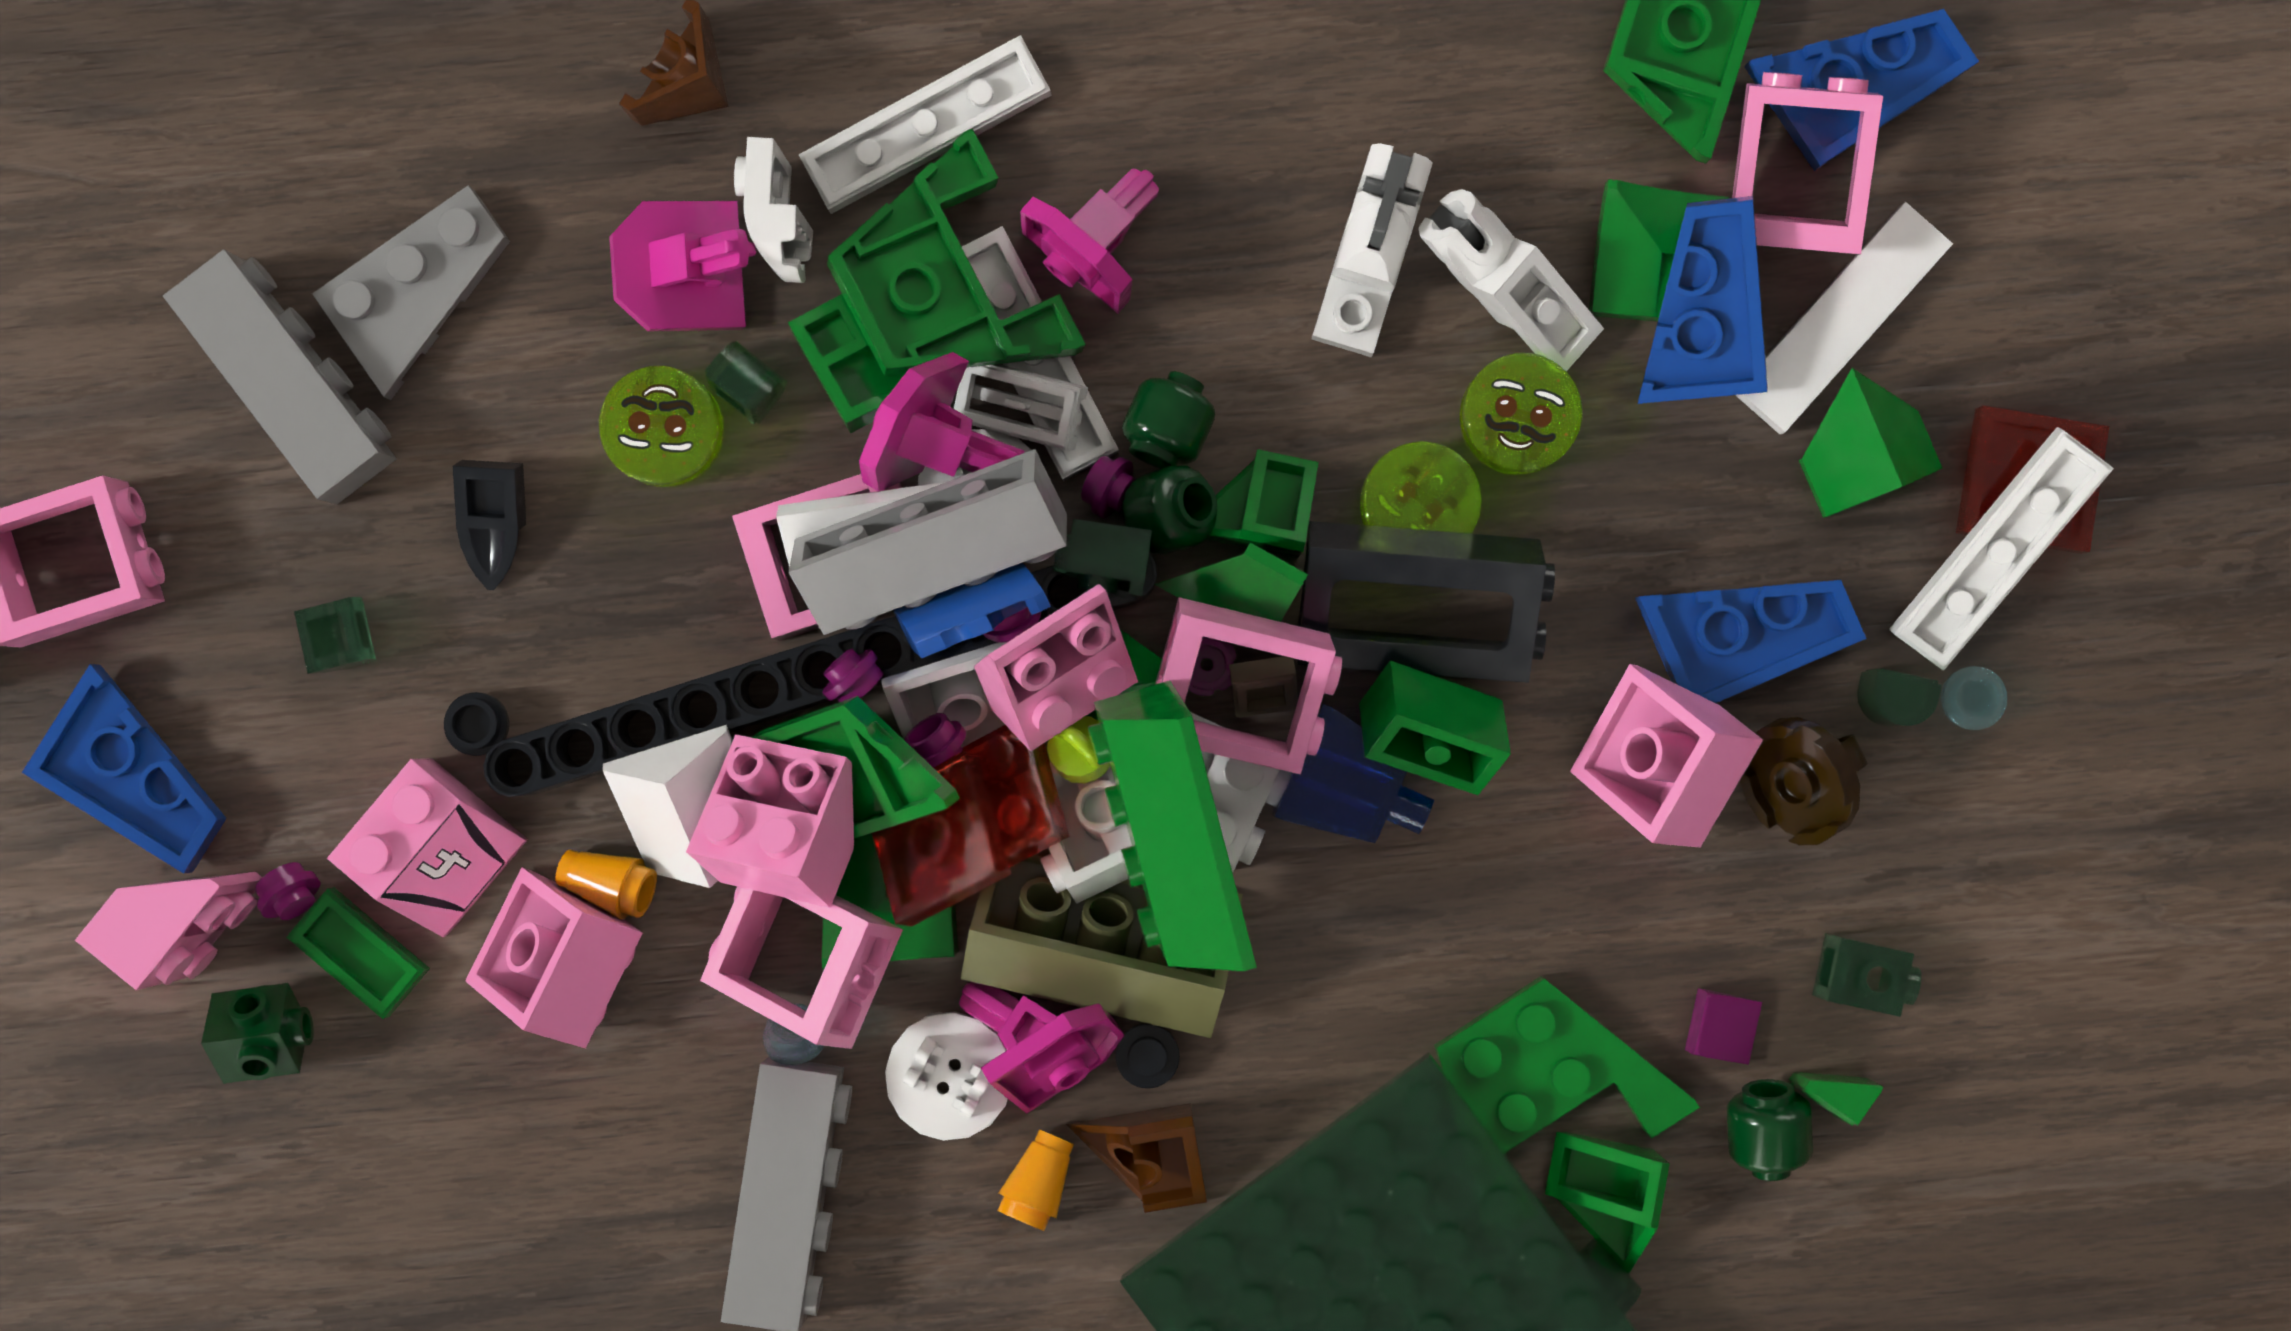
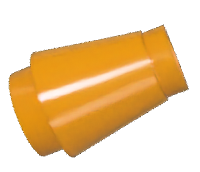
M569 849L559 861L555 881L558 886L567 888L568 891L622 920L628 915L640 918L645 914L655 893L657 873L654 869L645 867L644 860L641 858L578 852Z
M1039 1129L1035 1140L1031 1142L998 1192L1003 1195V1199L997 1211L1045 1231L1050 1217L1057 1219L1071 1158L1069 1156L1074 1144Z

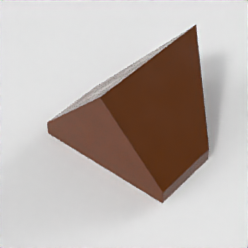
M686 0L682 5V9L689 18L690 23L681 37L667 29L664 33V42L658 55L648 66H643L640 70L642 74L652 79L642 97L636 100L625 93L619 102V105L629 117L642 126L729 107L711 23L700 4L695 0Z
M1191 1103L1066 1124L1143 1202L1145 1213L1207 1203Z

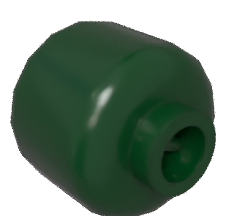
M1170 371L1167 379L1149 378L1143 381L1138 387L1122 425L1124 437L1131 443L1129 452L1139 460L1159 469L1177 466L1178 464L1185 465L1196 461L1215 420L1214 406L1202 395L1204 385L1195 378L1176 371Z
M1185 465L1169 466L1149 472L1134 480L1125 492L1122 507L1124 524L1131 538L1139 546L1153 554L1172 553L1194 547L1206 540L1215 527L1217 517L1216 495L1202 474Z
M1774 1079L1751 1081L1742 1087V1092L1737 1093L1728 1102L1727 1129L1730 1158L1740 1167L1752 1171L1754 1177L1765 1181L1786 1179L1791 1175V1171L1804 1166L1812 1157L1811 1106L1806 1098L1794 1091V1087L1791 1084Z

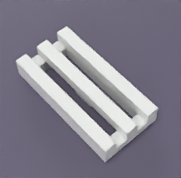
M1001 364L967 367L957 390L954 409L972 419L973 426L1069 451L1076 448L1078 437L1074 436L1076 425L1081 424L1083 412H1080L1079 408L1081 400H1086L1088 387ZM976 375L1064 397V405L1061 407L974 384ZM971 398L1060 421L1058 432L970 409Z

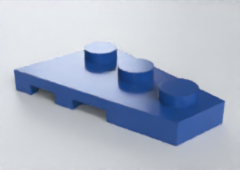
M1941 9L1869 28L1864 33L1834 41L1824 40L1805 45L1803 49L1773 57L1771 54L1752 59L1744 67L1755 84L1762 83L1763 72L1802 75L1801 87L1819 89L1828 88L1829 77L1869 80L1867 92L1878 93L1883 96L1879 128H1881L1971 69L1979 60L1946 11ZM1769 104L1814 171L1856 144L1860 111Z
M1753 196L1687 203L1637 404L1764 393L1768 391Z
M1841 580L1650 595L1635 598L1670 681L1714 703L1867 639Z
M90 664L22 771L26 776L183 874L192 873L227 819L99 664Z

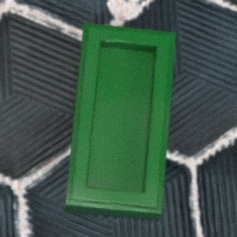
M335 887L325 890L286 937L382 1019L391 1016L430 969Z

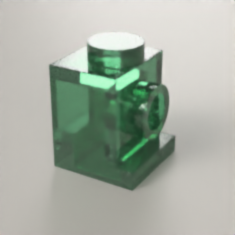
M1073 519L1071 534H1067L1066 547L1058 549L1055 553L1054 572L1067 573L1068 576L1079 577L1078 589L1087 591L1100 584L1107 594H1116L1118 583L1130 585L1129 597L1142 600L1152 530Z
M1825 933L1812 995L1829 1002L1901 1017L1903 1004L1913 1005L1918 997L1921 987V970L1918 967L1912 966L1913 953ZM1880 966L1882 973L1879 987L1876 990H1871L1867 984V975L1872 968Z

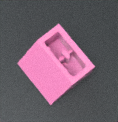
M1100 584L991 652L974 666L992 711L1030 751H1033L1094 711V702L1117 696L1138 682L1108 594Z
M735 734L686 852L720 883L831 908L854 850L852 762L845 756Z
M257 872L117 888L75 941L135 990L160 984L169 985L176 980L185 979L186 977L193 979L216 956L218 950L212 945L227 927L230 929L236 928L253 911L258 901L253 896L255 886L263 877Z

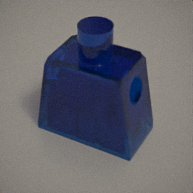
M1321 704L1317 717L1324 718L1325 724L1319 750L1316 756L1306 754L1301 775L1292 773L1277 807L1274 808L1272 815L1284 821L1376 843L1386 820L1420 834L1429 817L1434 799L1402 785L1407 771L1365 758L1362 727L1334 708Z

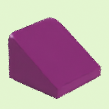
M1698 988L1685 1050L1701 1057L1749 1065L1762 1002Z

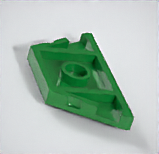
M1625 0L1603 71L1696 161L1706 164L1712 158L1761 0Z
M858 696L764 729L751 737L847 757L852 762L854 838L945 810L960 799L957 790Z

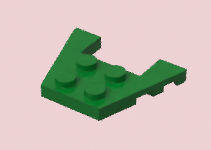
M973 129L959 136L953 142L952 148L934 164L931 162L915 176L914 182L890 204L886 203L828 255L827 266L884 376L905 374L911 367L952 352L968 360L967 367L1075 356L1083 352L1086 345L1060 294L1003 320L998 318L943 213V210L989 191L997 185L998 176Z
M1541 976L1434 1045L1453 1120L1457 1127L1469 1182L1476 1201L1481 1229L1490 1243L1539 1212L1504 1159V1153L1614 1083L1637 1121L1651 1139L1700 1108L1694 1098Z

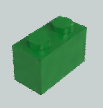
M1389 661L1359 703L1365 758L1479 795L1511 755L1503 701L1501 699L1394 661Z

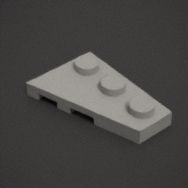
M468 185L312 294L383 397L392 400L404 384L402 378L420 354L428 352L439 337L437 334L438 330L459 302L467 300L509 244L510 240L476 191Z

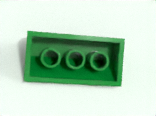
M1171 680L1094 702L1099 723L1088 726V732L1098 765L1108 762L1111 765L1116 785L1104 788L1115 827L1127 825L1132 846L1121 849V854L1131 887L1143 885L1148 906L1137 909V914L1147 947L1159 945L1167 965L1172 967L1247 971L1257 968L1193 717Z

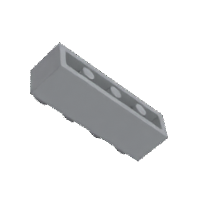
M223 249L170 289L163 297L313 495L319 500L337 505L397 459L385 444L392 436L373 411L367 407L360 411L347 394L353 388V384L344 371L329 357L322 361L311 347L309 342L315 338V334L306 321L293 308L289 307L285 311L271 294L277 288V284L267 270L253 257L246 261Z
M1036 449L795 539L788 573L823 635L843 628L854 630L866 626L878 615L902 606L907 608L921 606L932 600L938 593L962 584L974 586L986 582L998 571L1019 563L1026 562L1032 564L1048 559L1058 549L1066 547L1067 513Z
M769 1056L760 1063L721 1322L776 1331H800L807 1315L817 1316L823 1289V1277L813 1275L816 1252L827 1251L833 1222V1213L823 1212L826 1187H837L843 1155L842 1149L832 1148L836 1123L846 1124L852 1098V1086L842 1084L845 1067Z

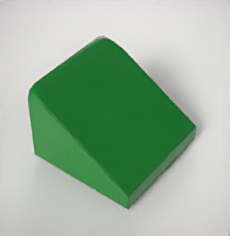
M1794 1072L1789 1078L1793 1087L1851 1126L1853 1124L1859 1125L1883 1090L1881 1084L1863 1077Z

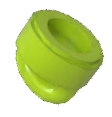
M1090 716L1083 717L1048 740L1047 752L1051 764L1062 778L1071 783L1085 784L1095 781L1104 775L1111 766L1110 762L1101 765L1097 763L1088 726L1098 724L1099 721Z

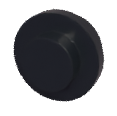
M480 692L464 694L455 699L446 711L444 717L445 735L449 743L463 754L471 756L486 755L494 745L505 740L508 735L509 716L507 710L497 698L489 694Z
M1148 1023L1136 1025L1124 1033L1125 1036L1116 1049V1064L1124 1079L1136 1087L1146 1089L1156 1088L1168 1082L1175 1074L1180 1058L1178 1044L1173 1035L1161 1026Z

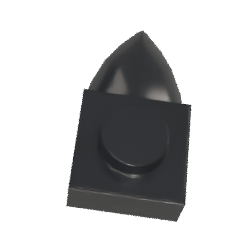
M461 460L452 466L456 529L460 547L469 567L487 590H495L505 578L512 565L517 550L519 530L526 525L523 463Z

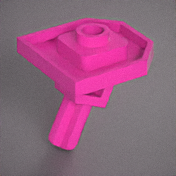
M1131 169L1108 193L1100 189L1071 219L1055 207L1032 197L1020 211L1022 235L1044 252L1047 258L1043 261V264L1056 278L1069 287H1073L1078 281L1119 314L1130 301L1133 279L1111 254L1123 241L1134 219L1158 196L1159 188L1153 181L1154 175L1147 169L1142 172L1137 169Z
M642 201L609 236L613 299L648 332L742 330L746 327L742 268L747 266L749 257L755 256L756 247L753 242L748 241L746 231L739 229L737 201Z
M952 352L908 369L891 393L880 404L874 417L872 430L860 456L859 465L862 482L880 492L923 472L925 466L954 477L958 467L975 472L1023 454L1025 451L972 431L973 420L950 407L969 363L965 358Z
M970 982L961 991L962 996L959 1001L961 1009L998 1032L997 1035L1007 1050L981 1067V1070L990 1085L1026 1114L1059 1092L1081 1082L1089 1072L1107 1061L1125 1036L1116 1020L1099 1003L1064 1012L1057 1017L1027 997L1022 996L1018 1000L1000 988Z

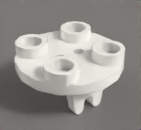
M956 1011L931 1013L910 1025L893 1045L885 1070L888 1097L900 1119L919 1134L943 1141L969 1138L989 1127L1004 1109L1008 1098L990 1085L981 1070V1067L1007 1051L997 1035L998 1033L973 1016ZM958 1059L961 1063V1068L953 1070L949 1065L950 1060ZM946 1082L949 1085V1091L946 1093L940 1092L938 1084Z

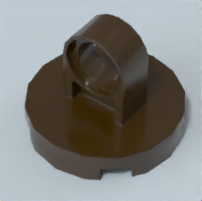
M1800 717L1779 718L1755 732L1763 741L1741 777L1740 783L1747 803L1763 825L1768 829L1778 825L1786 833L1794 835L1793 838L1789 839V842L1799 846L1819 845L1851 825L1860 805V783L1856 772L1868 764L1854 734L1836 739L1821 725Z

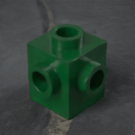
M289 983L212 993L201 1045L223 1084L247 1080H264L275 1076L297 1074L301 1070L304 1047L310 1045L313 1040L312 1016L307 1007H300Z

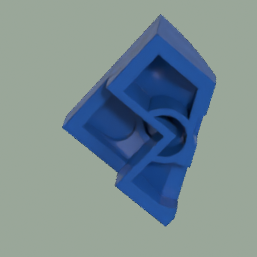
M1022 562L998 571L992 578L974 586L962 584L938 593L932 600L914 608L902 606L894 609L893 612L911 649L920 658H924L966 639L975 638L993 631L1005 618L1027 607L1031 615L1051 606L1043 589Z

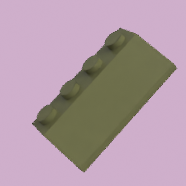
M996 836L969 929L961 973L962 980L1080 1008L1099 1003L1110 1015L1207 1038L1212 1037L1225 992L1229 970L1168 966L1159 945L1147 947L1137 914V909L1148 906L1143 885L1131 887L1129 879L1076 904L1067 889L1060 893L1055 892L1040 859L1051 854L1049 848ZM1238 893L1241 904L1243 894Z

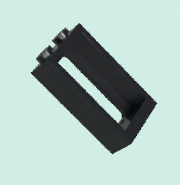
M1309 521L1304 572L1308 576L1302 585L1298 626L1329 633L1336 650L1335 656L1342 657V668L1383 671L1391 660L1430 675L1529 683L1532 659L1542 660L1545 652L1546 623L1538 621L1541 601H1552L1555 585L1554 563H1546L1540 539ZM1340 580H1354L1508 593L1513 598L1508 637L1503 642L1329 628L1328 618L1332 587ZM1297 659V665L1309 664L1307 661Z

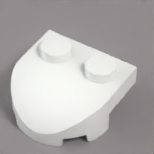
M747 137L746 157L737 156L735 161L734 187L736 196H744V217L748 232L761 256L783 281L804 283L806 280L805 264H801V262L811 259L813 229L798 207L790 205L792 167L774 138Z

